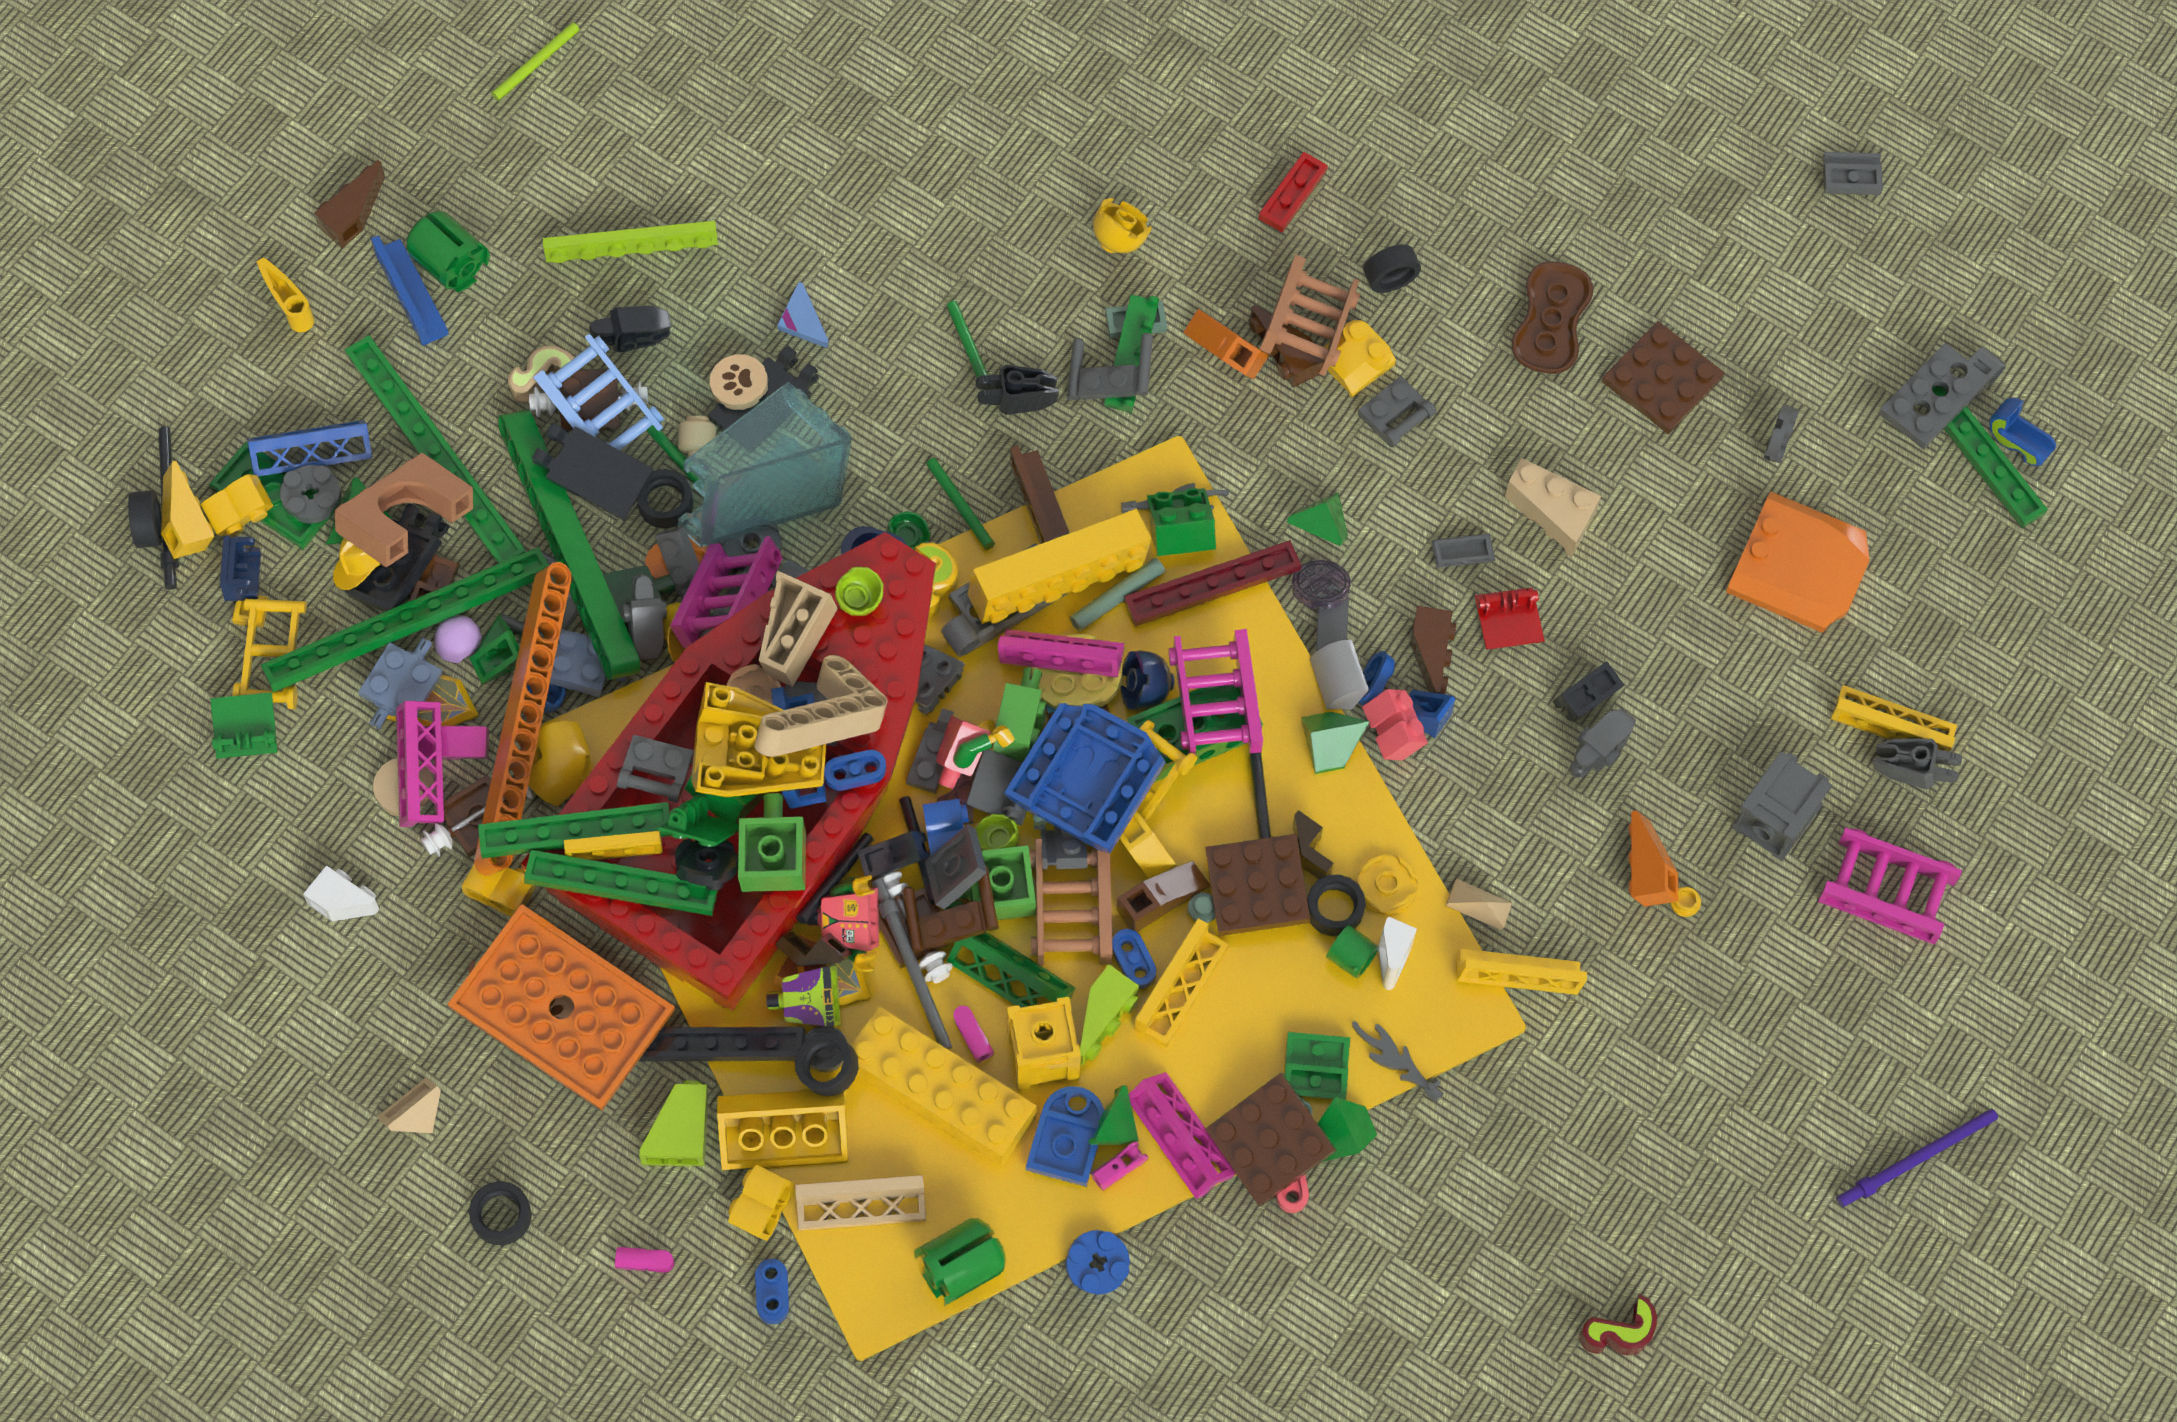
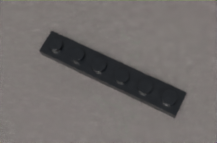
M662 1027L639 1061H795L798 1049L805 1042L806 1030L804 1027Z

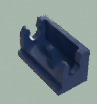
M224 536L220 585L225 601L258 599L261 549L257 547H243L244 545L251 546L255 544V539L252 537Z

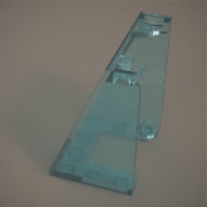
M787 382L684 461V470L687 473L692 471L700 478L694 483L693 487L704 496L703 505L691 514L687 512L678 519V528L684 527L688 537L701 548L768 528L774 523L778 525L838 507L842 501L852 437L844 427L838 426L832 421L824 409L814 405L801 389H796L791 383Z

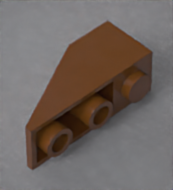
M379 160L373 165L365 167L355 180L342 186L338 194L329 201L323 202L314 213L318 227L341 248L364 230L385 179L382 163Z
M1254 305L1251 307L1248 323L1252 332L1255 335L1259 334L1263 341L1272 314ZM1282 325V327L1287 329L1286 332L1313 342L1311 337L1291 325ZM1275 343L1271 354L1267 353L1270 358L1273 357L1275 359L1280 376L1283 380H1288L1292 388L1321 375L1319 372L1324 360L1284 343H1281V345Z
M1417 605L1410 645L1428 692L1446 694L1448 677L1443 676L1444 667L1450 668L1452 650L1447 649L1448 640L1454 641L1457 623L1451 622L1453 611Z
M1191 861L1142 881L1117 898V911L1128 927L1138 932L1194 895L1210 887V884L1196 864Z

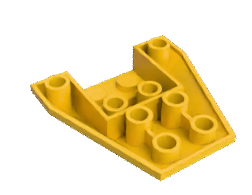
M706 682L696 726L691 781L696 792L723 797L820 787L824 783L826 744L774 757L759 753L755 749L754 744L762 717L770 713L783 711V709L739 688Z

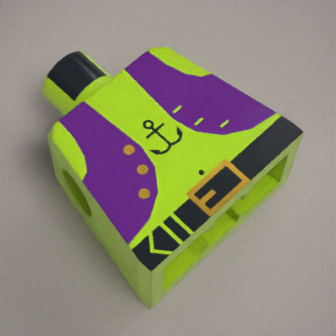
M837 966L822 967L783 977L782 990L768 991L766 994L768 1010L784 1009L785 1022L820 1026L841 1025Z

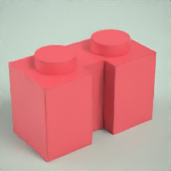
M1387 689L1362 706L1367 720L1370 721V727L1376 728L1379 735L1375 739L1384 759L1403 761L1428 743L1424 734V727L1417 718L1413 708V701L1406 690Z

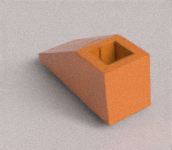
M1200 309L1196 311L1183 334L1219 359L1253 380L1269 357L1267 353Z
M1631 811V823L1628 827L1631 838V851L1629 852V863L1631 866L1629 892L1631 897L1644 907L1678 902V871L1650 820L1638 811Z

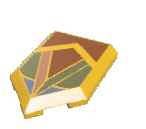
M442 675L426 702L441 703V726H455L466 720L470 721L479 717L462 681ZM420 710L417 720L423 726H430L432 724V710ZM388 715L386 719L396 721V716Z
M804 931L798 936L811 948L819 940V938ZM787 956L773 982L774 985L782 988L783 977L822 967L837 966L840 1006L870 999L863 973L857 971L855 964L849 959L841 963L798 966Z

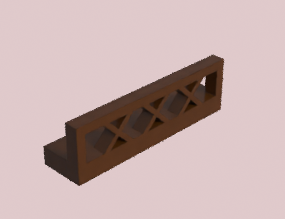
M1018 445L1011 447L1010 466L1040 544L1069 534L1070 532L1038 450L1022 455Z

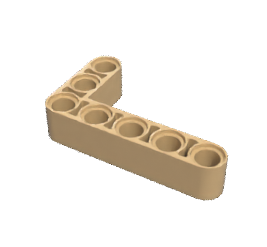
M836 655L826 656L823 659L816 687L828 700L764 715L755 740V749L765 756L774 757L875 732L881 726L888 703L887 698L845 658Z

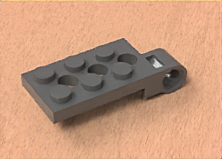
M1945 343L1880 409L1879 414L1924 450L1975 397L1978 398L1987 387L1995 382L2007 364L1984 346L1967 360ZM1955 367L1961 368L1965 372V376L1961 378L1955 377L1950 369ZM1935 386L1943 387L1947 395L1937 396L1933 393L1932 388ZM1922 405L1927 408L1928 414L1918 415L1913 407Z
M1035 543V544H1033L1032 546H1030V547H1028V548H1026V549H1029V548H1031V547L1037 546V544ZM969 582L949 594L948 599L960 615L950 620L941 629V633L957 656L961 657L1054 602L1046 603L1044 601L1036 604L1027 612L1019 613L1017 611L1009 614L998 623L990 621L982 624L979 618H974L969 612L973 608L967 594ZM1068 592L1065 593V594H1062V596H1061L1059 599H1061L1062 597L1066 596V595L1068 594Z

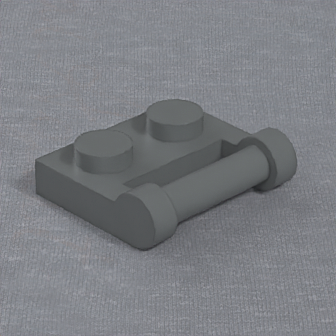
M1402 376L1358 409V416L1390 447L1397 445L1400 442V438L1423 419H1429L1436 414L1435 406L1429 400H1425ZM1412 406L1417 409L1395 428L1387 427Z
M633 735L623 768L618 777L617 787L639 789L669 797V801L678 803L694 757V750ZM633 770H638L674 780V783L669 785L635 776L632 773Z

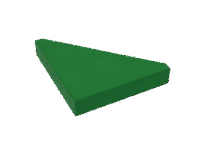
M1127 1085L1115 1089V1096L1112 1102L1106 1106L1093 1138H1090L1088 1141L1090 1145H1123L1139 1141Z

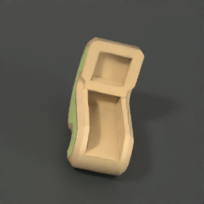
M542 346L533 351L528 358L527 370L521 371L520 367L517 366L508 376V384L513 399L518 402H529V394L534 393L535 387H537L538 391L542 389L533 377L542 370L547 375L551 372L556 373L574 359V356L557 346Z

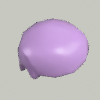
M455 615L443 620L438 626L434 638L436 653L445 661L460 663L465 657L476 653L482 639L480 627L471 618L464 615Z

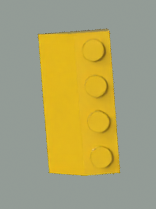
M812 1090L718 1096L717 1118L722 1170L754 1168L755 1165L775 1167L849 1162L844 1091L832 1096L819 1095Z

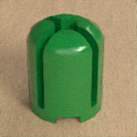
M434 211L420 218L411 228L406 241L409 255L447 290L454 289L457 293L468 289L477 281L474 276L480 270L483 263L488 266L490 259L489 250L451 215L442 211Z
M970 1218L913 1251L915 1259L921 1256L925 1265L923 1267L925 1273L922 1275L935 1297L938 1298L941 1295L944 1297V1306L997 1277L1005 1269L1006 1257L1000 1240L992 1237L994 1235L993 1229L979 1218Z

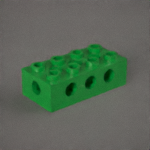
M1234 685L1198 688L1189 692L1190 705L1237 700V697H1241L1240 687H1234ZM1180 696L1127 718L1126 722L1137 728H1140L1147 720H1150L1155 724L1154 732L1162 738L1171 739L1168 741L1186 756L1188 755V750H1182L1180 731H1185ZM1237 712L1192 717L1193 727L1199 728L1194 729V733L1241 728V725H1245L1244 715H1239ZM1218 715H1223L1225 718H1220ZM1232 741L1196 745L1197 760L1194 765L1246 743ZM1159 750L1158 752L1166 764L1154 782L1166 778L1175 764L1174 761Z

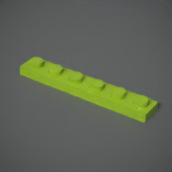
M715 220L543 238L546 262L563 263L574 259L592 260L603 256L621 257L625 254L633 253L650 254L654 251H679L682 248H708L711 245H718Z

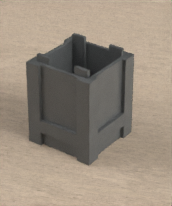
M1782 751L1741 805V813L1731 827L1772 853L1780 861L1785 859L1823 805L1822 800L1832 787L1827 777L1821 773L1816 776L1796 763L1798 761L1797 757L1789 752L1786 755Z

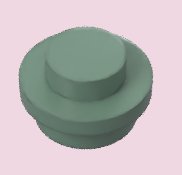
M1199 893L1190 899L1188 913L1194 921H1197L1199 918L1209 923L1216 918L1212 895Z

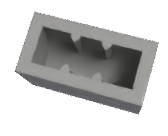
M1352 640L1333 642L1322 647L1311 656L1310 661L1326 709H1353L1369 689Z

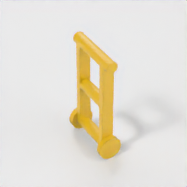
M245 599L244 609L249 611L242 678L241 683H234L232 696L272 692L273 703H287L288 709L295 710L298 698L296 685H290L283 688V691L273 693L272 690L249 689L253 656L280 657L296 650L300 613H306L307 603L306 601ZM258 611L291 613L288 646L254 644Z
M1147 720L1139 729L1146 732L1154 746L1174 761L1175 764L1158 790L1155 792L1150 788L1144 799L1149 803L1141 814L1145 822L1148 821L1178 774L1180 773L1182 776L1187 774L1197 760V755L1193 752L1186 756L1154 732L1155 724L1150 720Z

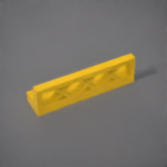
M1845 685L1841 687L1831 717L1832 720L1889 740L1933 739L1938 745V750L1951 751L1957 728L1956 724ZM1845 696L1858 700L1859 704L1845 699ZM1879 707L1885 709L1887 713L1875 709ZM1907 717L1915 720L1916 724L1904 719ZM1939 728L1947 731L1948 734L1946 735L1932 729Z
M1199 918L1135 1019V1030L1165 1047L1168 1046L1229 947V943L1208 932L1209 924ZM1204 940L1219 948L1215 956L1201 959L1199 947ZM1194 955H1196L1197 960L1191 961ZM1209 964L1208 967H1207V969L1204 970V966H1203V965ZM1199 966L1202 976L1200 980L1186 984L1183 975L1184 971L1188 968ZM1179 979H1180L1181 985H1180V986H1176V984L1178 983V981H1179ZM1194 989L1189 996L1188 990ZM1183 991L1186 999L1184 1006L1170 1009L1168 1003L1170 994ZM1163 1005H1165L1166 1011L1160 1012ZM1178 1014L1176 1019L1173 1021L1172 1015ZM1168 1016L1170 1028L1165 1036L1150 1028L1155 1019Z
M1459 949L1457 952V982L1577 995L1587 981V972L1580 971V962L1469 949Z

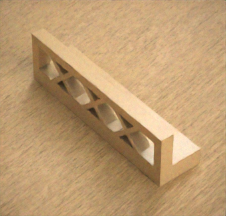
M923 1175L795 1185L799 1231L926 1221ZM918 1197L919 1213L905 1214L897 1207L904 1198ZM873 1200H882L889 1206L882 1216H873L866 1210V1207ZM859 1201H865L862 1205L857 1203ZM846 1202L851 1203L858 1209L850 1218L843 1219L833 1212L841 1203ZM818 1205L825 1213L817 1221H805L804 1206ZM892 1211L897 1213L896 1215H890ZM862 1213V1214H864L866 1217H858V1216ZM829 1216H831V1217L834 1218V1219L826 1220Z

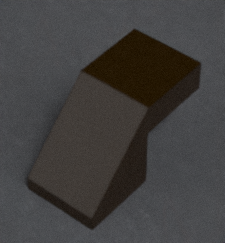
M1298 810L1294 815L1293 831L1294 834H1297L1302 868L1318 879L1331 875L1334 863L1313 849L1321 839L1323 827Z
M793 931L782 936L775 945L798 966L841 963L849 959L853 954L831 933L821 937L813 948Z

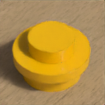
M1680 887L1678 888V902H1671L1670 905L1677 915L1690 917L1699 911L1701 898L1693 888Z

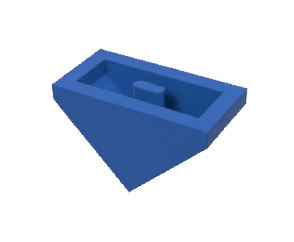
M1412 690L1409 696L1413 701V708L1417 718L1422 723L1424 732L1436 738L1451 717L1456 699L1452 695Z

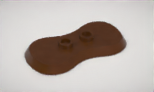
M1556 261L1543 262L1533 268L1528 275L1526 282L1529 302L1528 311L1524 321L1515 331L1511 345L1514 357L1523 366L1542 373L1556 374L1567 371L1578 358L1577 323L1580 315L1592 299L1593 283L1585 271L1574 265Z

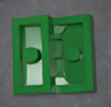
M1296 1032L1287 1033L1284 1076L1298 1096L1331 1099L1338 1097L1346 1100L1350 1037Z

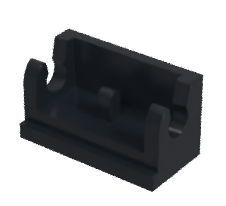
M1606 661L1560 694L1552 702L1557 708L1564 707L1567 710V720L1572 721L1574 718L1578 720L1625 686V684Z
M910 831L858 850L864 876L871 875L873 879L928 859L930 853L925 852L921 843L927 841L925 833Z

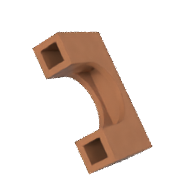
M421 453L335 509V530L339 535L383 566L388 567L408 553V531L384 515L383 512L401 503H417L432 509L447 521L453 523L473 509V487Z

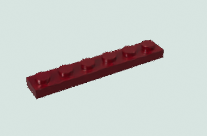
M1291 540L1124 596V603L1136 627L1300 571L1301 563Z

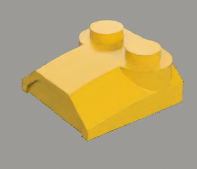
M1352 320L1345 325L1336 348L1341 351L1335 367L1329 365L1327 371L1349 392L1351 397H1354L1395 366L1396 359L1389 345L1366 322Z

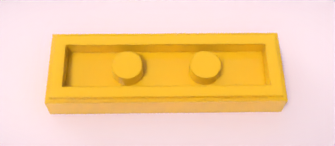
M660 831L564 840L566 856L587 860L663 853Z

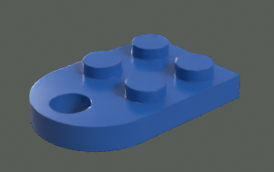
M1069 1086L1061 1088L1050 1095L1042 1109L1027 1160L1026 1171L1087 1187L1098 1145H1090L1088 1141L1090 1138H1093L1099 1126L1098 1122L1104 1112L1101 1101L1094 1093L1082 1087ZM1073 1097H1081L1086 1101L1087 1105L1083 1110L1075 1111L1069 1107L1068 1102Z

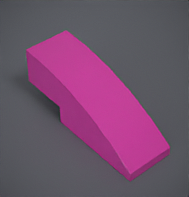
M441 726L442 759H488L490 729L478 726ZM424 736L418 742V750L428 758L433 753V744Z

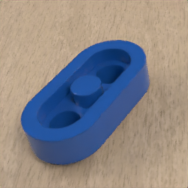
M1380 651L1373 655L1363 671L1369 690L1358 702L1362 706L1383 692L1388 679L1394 673L1395 660L1385 651Z
M866 750L833 758L825 765V782L831 789L837 791L877 783L886 774V761L884 756L875 750ZM868 766L876 768L872 773L867 772L865 769ZM837 773H843L846 775L845 778L841 780L835 778V775Z
M1131 929L1120 930L1112 939V953L1123 975L1138 984L1139 989L1147 988L1155 980L1156 966L1141 936ZM1124 944H1129L1133 949L1131 951H1124L1121 947ZM1139 970L1144 971L1146 976L1138 978L1135 976V972Z
M767 1259L758 1265L755 1272L757 1312L765 1323L778 1324L784 1321L789 1313L788 1274L785 1265L781 1261ZM769 1270L777 1272V1276L773 1279L767 1278L765 1274ZM771 1301H776L779 1306L775 1310H769L767 1304Z

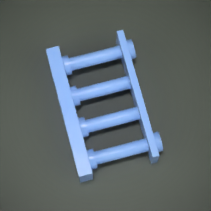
M588 334L585 338L590 343V346L556 373L551 372L547 375L542 370L533 377L573 428L576 426L594 437L599 433L598 429L633 402H636L646 416L611 443L606 442L618 450L624 448L652 425L659 432L664 429L660 424L664 420L662 415L654 406L649 409L606 355V352L610 349L599 335L594 339L591 334ZM599 355L609 369L573 397L570 395L565 398L559 390L563 386L562 382ZM617 378L627 393L592 420L588 418L584 422L577 413L581 410L580 406Z

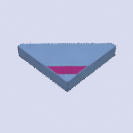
M798 282L777 325L778 330L827 348L829 343L825 331L803 283Z

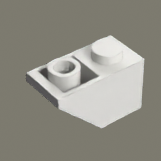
M328 866L322 870L303 893L307 904L331 921L374 915L379 911L375 900L376 895L370 889L363 885L360 888L351 883V877L340 869L334 871Z

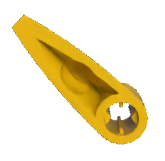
M263 257L256 261L270 292L285 313L290 328L298 333L310 330L314 325L315 319L306 297L283 272Z

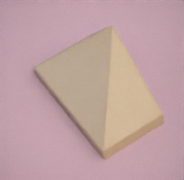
M1456 879L1446 906L1503 930L1512 902Z
M426 1077L378 1115L377 1118L390 1131L433 1133L441 1090Z

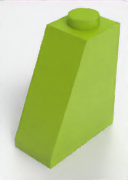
M686 1080L683 1084L674 1085L639 1150L642 1165L705 1166L709 1100L707 1084H702L696 1080Z

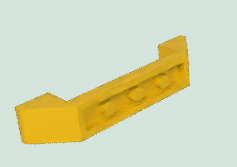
M1136 811L1119 839L1149 879L1169 871L1177 865L1139 812Z

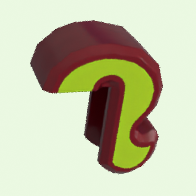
M1638 1294L1634 1303L1632 1324L1591 1317L1585 1322L1579 1334L1582 1347L1588 1352L1601 1354L1608 1344L1615 1352L1622 1355L1639 1354L1649 1345L1657 1326L1655 1307L1649 1298Z

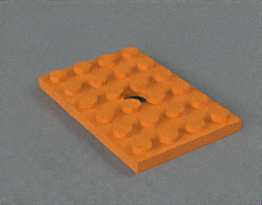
M523 904L519 906L447 1004L450 1009L601 1111H603L675 1011V1006ZM566 996L574 1003L573 1013L565 1019H557L550 1013V1004L556 997Z

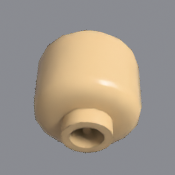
M687 416L686 421L681 422L678 426V449L688 454V459L704 460L705 454L714 452L716 448L715 424L709 422V418L706 416Z

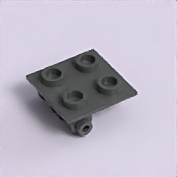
M927 645L924 646L918 693L915 702L919 704L917 709L925 715L928 712H933L935 706L940 702L938 698L944 699L946 697L944 691L949 693L957 680L962 678L961 673L964 671L963 667L965 665L964 662Z
M990 749L983 751L966 805L989 814L1006 815V817L1013 819L1017 825L1022 826L1027 810L1007 798L1004 792L1023 762Z

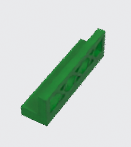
M988 932L955 942L946 962L951 963L955 968L1012 1004L1019 1005L1020 1008L1038 1005L1036 998L1043 996L1052 1002H1057V998H1071L1076 989ZM963 946L973 952L975 963L967 964L957 957ZM993 964L998 967L1001 979L992 980L989 978L984 965ZM1015 980L1022 982L1025 985L1027 995L1019 997L1013 993L1010 982Z

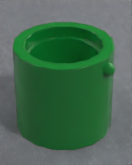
M1348 925L1336 938L1326 958L1358 979L1369 967L1380 946Z

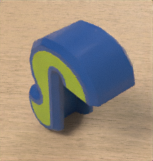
M2007 398L1990 417L1989 425L1992 435L2003 447L2022 453V459L2025 463L2032 466L2042 465L2056 449L2054 438L2019 416L2024 400Z

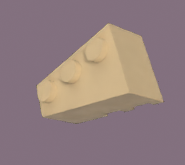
M1521 458L1511 476L1505 497L1528 519L1534 520L1540 525L1551 540L1554 538L1571 558L1596 514L1601 499L1600 495Z
M777 570V583L774 598L772 597L771 612L768 625L766 624L759 662L766 675L793 687L837 611V606L831 594Z

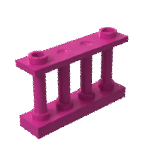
M770 536L764 538L758 553L729 557L720 543L709 545L670 625L683 648H687L694 643L701 630L716 628L767 593L783 559L780 550L776 547ZM751 566L746 574L728 576L732 568ZM741 586L738 594L718 596L721 589ZM732 607L728 615L708 617L711 609Z
M1247 629L1235 630L1234 639L1229 642V645L1182 649L1181 637L1174 636L1173 647L1168 648L1170 666H1176L1185 731H1180L1182 750L1187 749L1188 754L1193 752L1196 755V745L1242 741L1243 743H1248L1249 754L1262 752L1263 734ZM1230 657L1231 660L1236 659L1237 669H1233L1231 673L1186 677L1184 661ZM1224 685L1240 687L1241 697H1237V700L1190 705L1188 689ZM1237 712L1239 715H1244L1245 725H1241V728L1194 733L1192 717Z
M1845 827L1838 844L1847 847L1836 881L1826 882L1818 902L1935 945L1944 927V923L1939 922L1935 917L1946 884L1954 886L1961 876L1962 870L1955 868L1948 861H1936L1870 837L1860 829H1848ZM1859 852L1876 858L1867 888L1862 893L1854 891L1848 886ZM1888 862L1905 868L1895 902L1891 904L1879 900L1877 897ZM1917 873L1935 879L1923 914L1909 911L1906 907Z

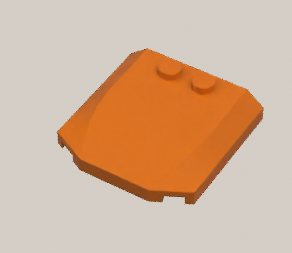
M1770 491L1726 593L1823 633L1829 625L1847 614L1870 560L1866 531Z

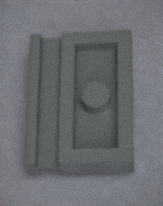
M1824 152L1822 157L1824 164V193L1881 195L1883 190L1882 166L1880 165L1881 154Z
M1041 826L1043 869H1047V865H1056V869L1087 868V846L1085 842L1054 826V830H1045V826Z

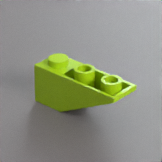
M1111 965L1105 968L1090 987L1080 1045L1081 1066L1088 1059L1093 1061L1102 1049L1100 1043L1107 1035L1112 1037L1121 1025L1119 1019L1125 1012L1131 1013L1140 1000L1137 997L1139 985Z

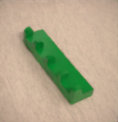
M1135 295L1130 296L1114 366H1139L1141 337L1144 333H1152L1159 298L1155 296H1148V298ZM1136 396L1105 398L1104 406L1132 413Z

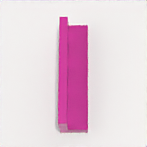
M1006 629L1005 635H1000L998 642L999 662L1118 677L1124 653V643Z
M404 701L396 708L399 827H412L417 823H443L441 703ZM417 710H432V724L427 729L417 720ZM424 736L433 744V753L428 758L418 750V742ZM432 758L434 759V765L430 762ZM424 766L434 774V783L429 788L419 780V771ZM419 789L423 792L421 796L419 795ZM425 796L435 804V815H420V801Z
M1167 1072L1143 1079L1129 1093L1131 1106L1196 1199L1203 1197L1217 1183L1229 1180L1236 1174ZM1161 1084L1168 1095L1162 1093L1157 1085ZM1175 1110L1180 1112L1185 1120L1179 1118ZM1193 1136L1199 1138L1203 1146L1198 1144ZM1211 1161L1218 1165L1222 1171L1221 1173L1216 1171Z

